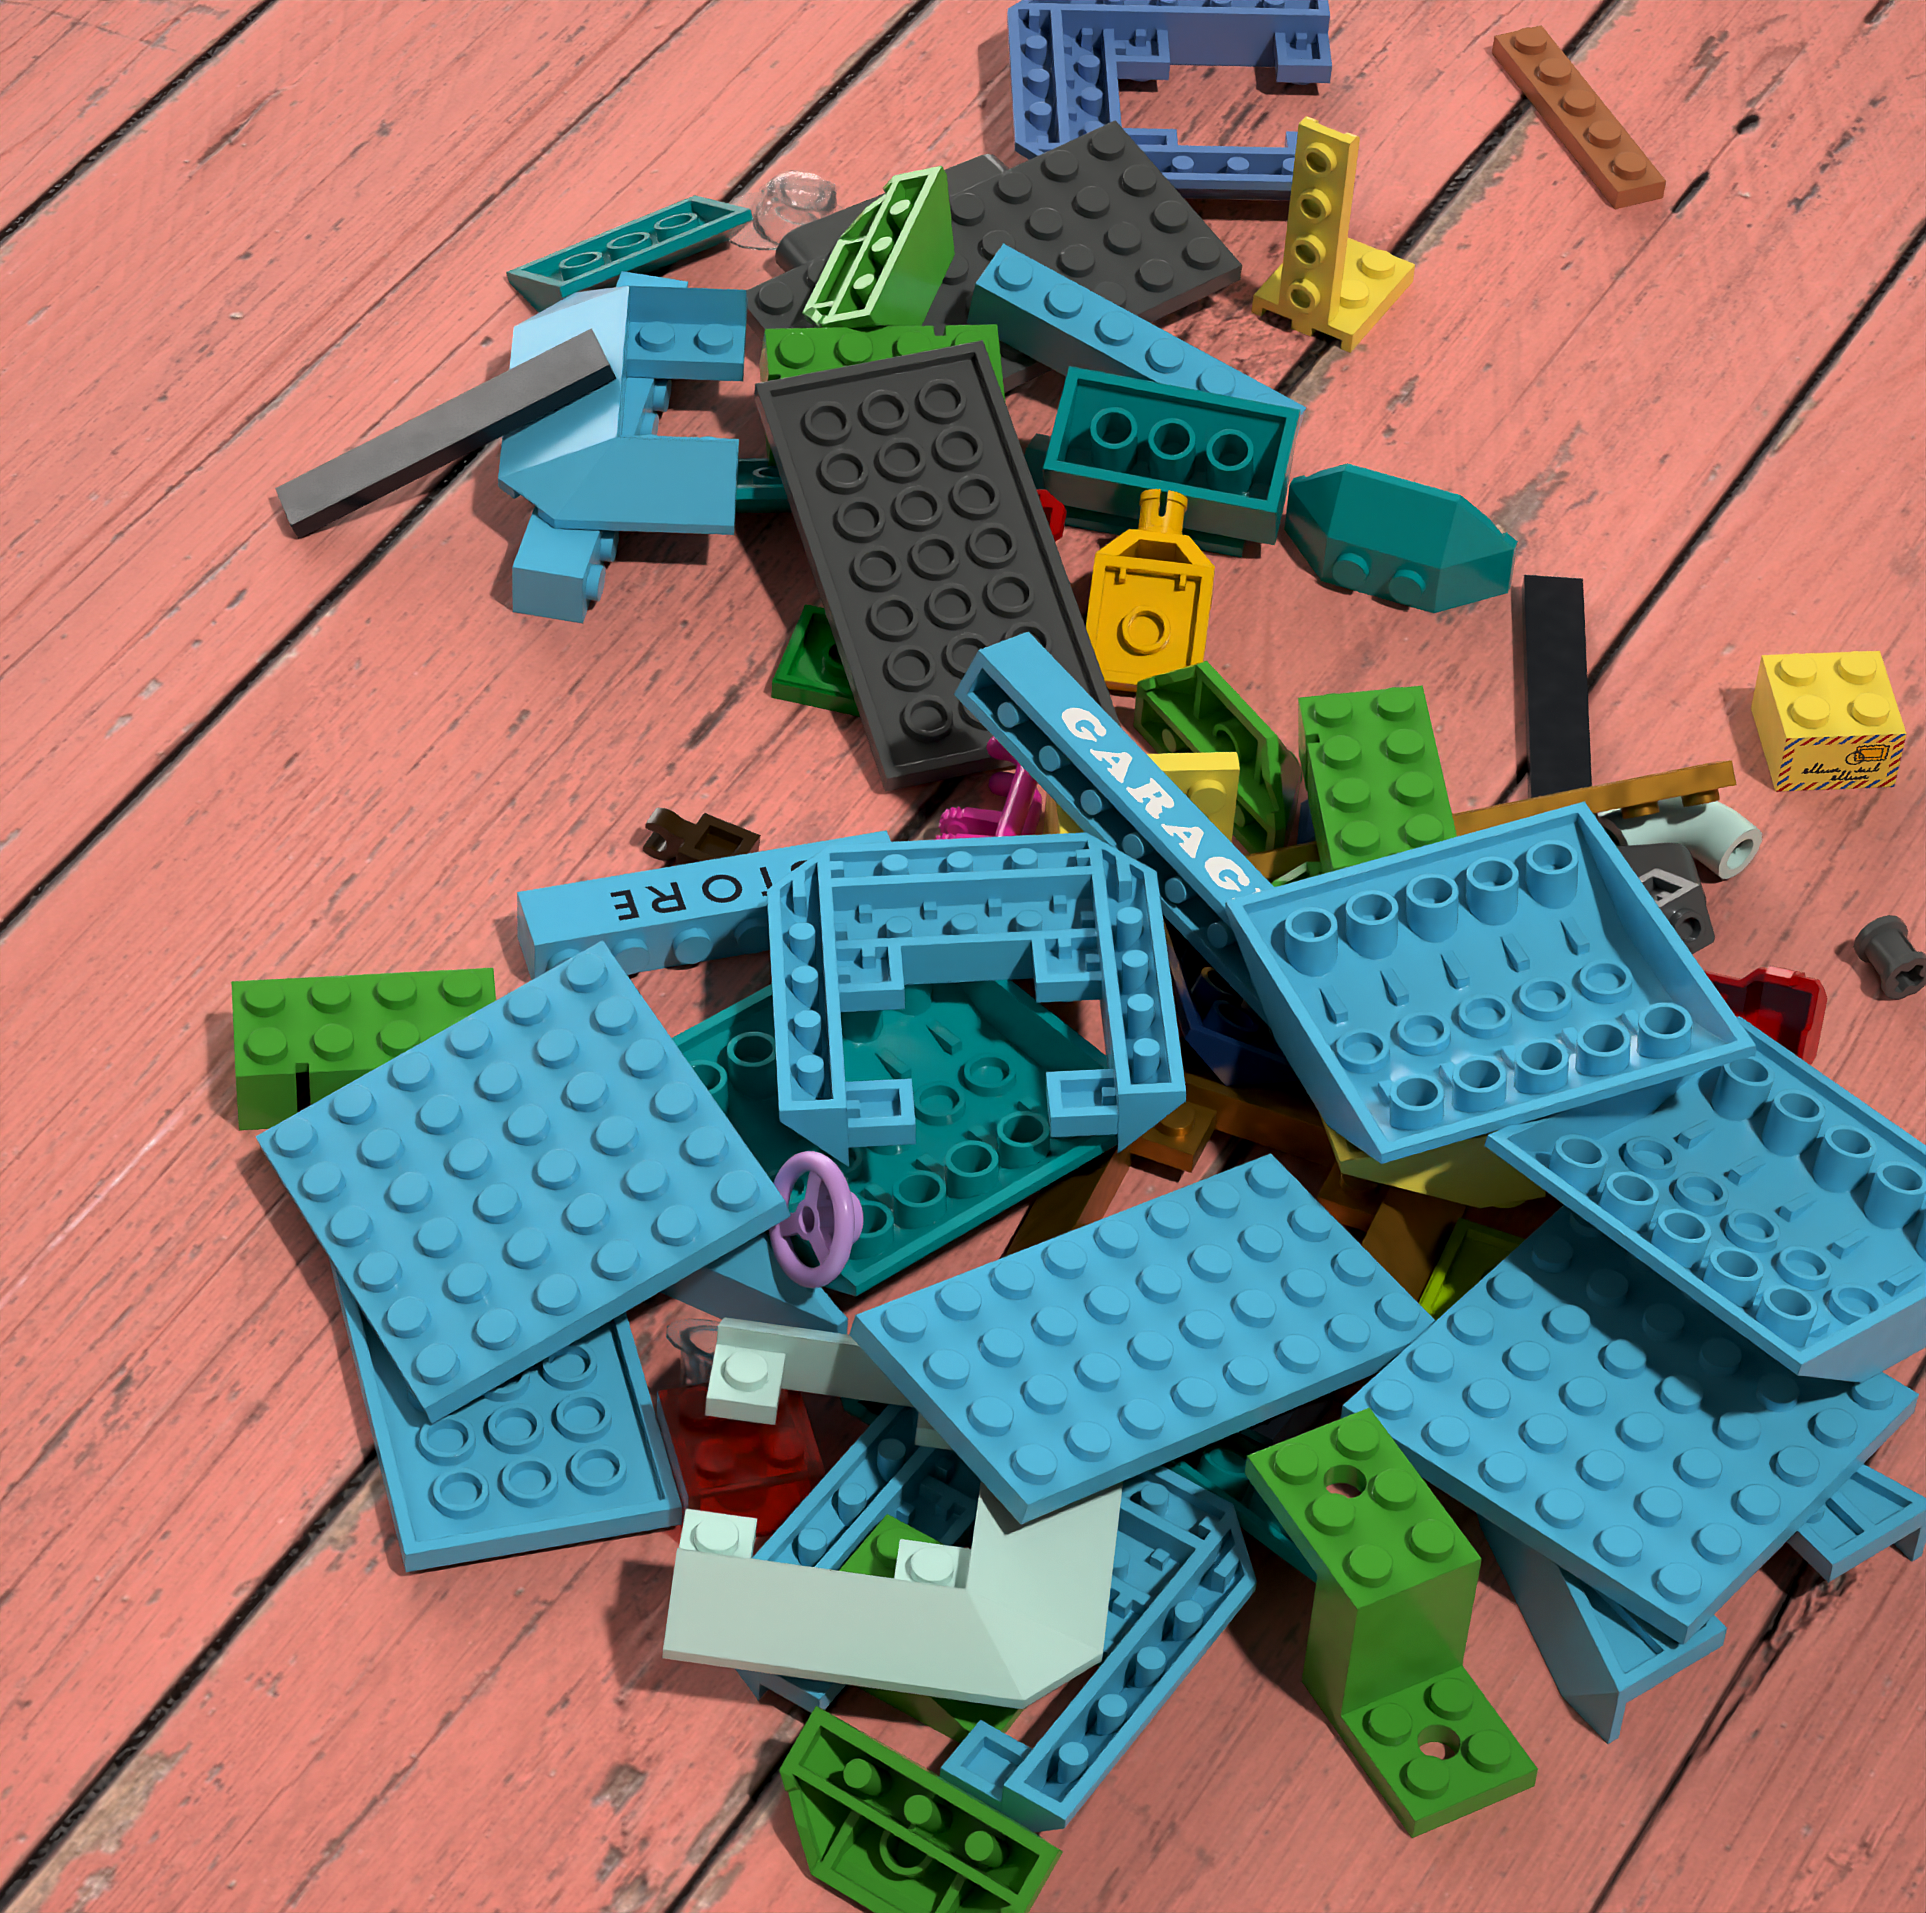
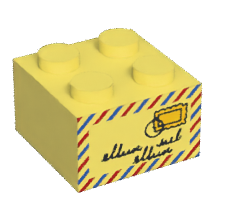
M1880 651L1761 655L1751 711L1775 792L1895 786L1906 731Z

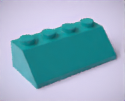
M1069 366L1043 466L1044 489L1048 490L1063 505L1139 519L1141 507L1139 503L1140 495L1143 491L1161 489L1159 516L1162 517L1166 513L1168 490L1183 494L1188 499L1187 510L1184 513L1183 528L1275 545L1288 491L1300 420V409Z

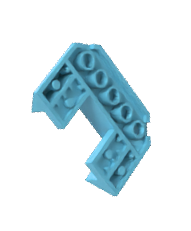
M622 286L575 292L514 326L509 370L592 328L616 379L502 436L498 487L514 499L522 495L537 506L538 517L554 529L734 535L739 439L710 436L701 438L672 437L652 434L622 435L627 377L743 381L748 309L746 290Z

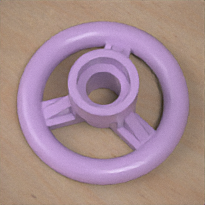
M804 1151L795 1154L784 1163L777 1173L773 1184L789 1207L790 1196L795 1183L802 1174L810 1171L805 1199L798 1204L796 1212L790 1213L791 1217L769 1229V1236L775 1257L784 1273L800 1286L820 1288L831 1283L844 1269L849 1259L852 1245L859 1239L862 1232L863 1210L857 1196L850 1191L846 1178L839 1167L822 1153ZM799 1234L802 1239L809 1240L820 1265L815 1268L806 1266L795 1252L790 1236Z

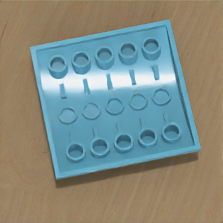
M1585 801L1225 901L1226 914L1277 1044L1327 1126L1380 1164L1497 1131L1508 1125H1518L1756 1055V1044Z
M1740 1016L1737 1019L1756 1044L1755 1056L1518 1125H1508L1487 1136L1484 1145L1486 1148L1798 1376L1863 1383L1926 1348V1145Z

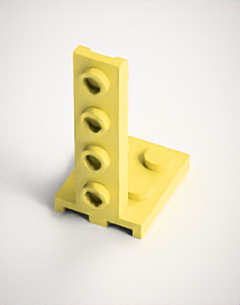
M1306 116L1298 125L1283 263L1253 295L1252 313L1262 316L1269 310L1292 320L1291 329L1310 337L1316 330L1342 340L1341 349L1351 353L1411 285L1414 278L1415 264L1393 256L1387 251L1378 250L1348 238L1360 138L1348 132L1344 134L1319 124L1318 120Z

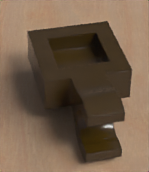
M656 808L645 824V828L653 833L644 844L643 851L658 860L665 861L676 857L675 866L759 852L761 835L707 813H704L697 824L681 818L669 809Z

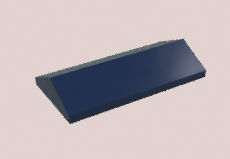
M1163 915L1175 1011L1185 1040L1225 1086L1298 1082L1299 1078L1277 1044L1271 1028Z

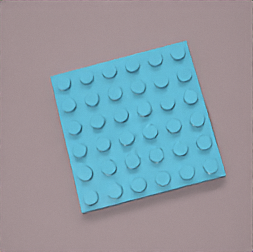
M603 940L255 1136L266 1158L432 1424L791 1217L785 1199Z
M1563 1205L1342 1406L1340 1419L1370 1407L1422 1478L1684 1645L1914 1413L1919 1394L1883 1372L1863 1383L1796 1375L1566 1205Z

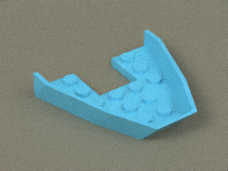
M1863 1464L1786 1542L1828 1583L1892 1544L1913 1562L1922 1556L1926 1543V1498ZM1476 1512L1484 1536L1561 1696L1607 1744L1619 1738L1626 1703L1723 1646L1727 1627L1715 1615L1682 1645Z

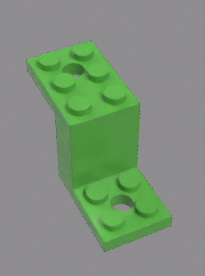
M1370 1407L1247 1455L1246 1477L1317 1574L1302 1683L1411 1838H1415L1534 1787L1538 1768L1462 1665L1482 1558ZM1335 1483H1346L1356 1487L1361 1494L1353 1498H1347L1341 1494L1330 1493L1326 1487ZM1429 1742H1439L1449 1746L1456 1755L1449 1759L1441 1760L1435 1756L1425 1755L1419 1747Z

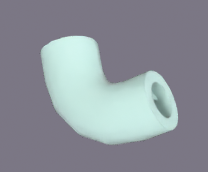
M1679 796L1659 800V813L1628 819L1622 818L1621 808L1598 813L1599 823L1616 846L1678 843L1687 847L1693 858L1702 862L1721 879L1734 877L1745 869L1756 855L1762 842V832L1737 811L1719 801L1683 807L1682 798Z

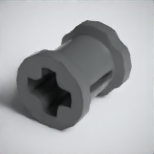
M1887 915L1868 923L1855 938L1853 947L1855 953L1862 961L1871 963L1880 976V987L1885 995L1891 999H1903L1908 995L1917 993L1926 985V954L1917 952L1907 938L1908 929L1903 920L1897 916Z

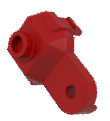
M1776 966L1757 968L1742 979L1704 971L1736 1017H1742L1809 1065L1813 1063L1817 1056L1828 1000L1825 989L1819 979L1806 977L1804 972Z

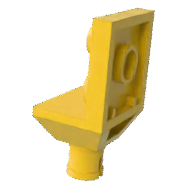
M1161 489L1143 491L1140 495L1139 505L1141 510L1138 529H1128L1095 553L1086 630L1108 689L1137 692L1138 681L1204 662L1209 614L1213 598L1215 566L1190 536L1182 534L1184 513L1187 510L1188 499L1181 493L1168 490L1166 513L1161 517L1159 516Z

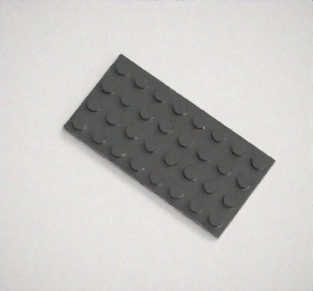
M1115 120L949 197L955 255L922 326H934L935 336H943L945 325H971L967 323L975 283L1003 243L1149 323L1239 281L1242 264ZM832 251L746 290L748 298L747 324L762 342L765 329L817 328L806 321L802 312ZM999 340L1004 393L1053 370Z
M983 340L755 384L754 399L885 792L1014 765L1008 761L992 758L988 754L986 749L987 742L993 735L960 702L954 693L978 650L1029 632L1121 727Z

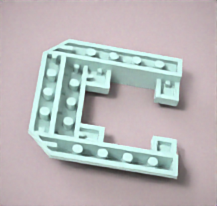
M724 1317L718 1325L716 1349L706 1397V1416L775 1425L781 1389L914 1407L848 1334ZM919 1413L915 1445L953 1450ZM981 1481L972 1548L900 1539L894 1578L753 1559L752 1555L757 1528L756 1518L686 1509L680 1544L676 1551L662 1658L1024 1709L1102 1661L1123 1481L1024 1524H1020Z

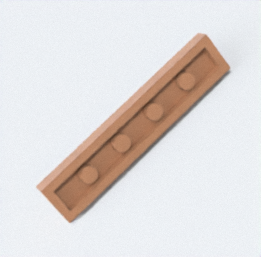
M1542 25L1526 27L1518 31L1494 36L1492 54L1614 209L1663 198L1666 185L1664 177Z

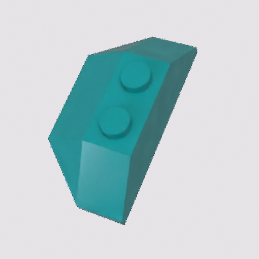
M1348 463L1321 470L1308 477L1303 475L1293 478L1289 485L1284 530L1322 582L1430 613H1437L1508 593L1511 587L1518 541L1507 532L1501 533L1490 518L1459 494Z

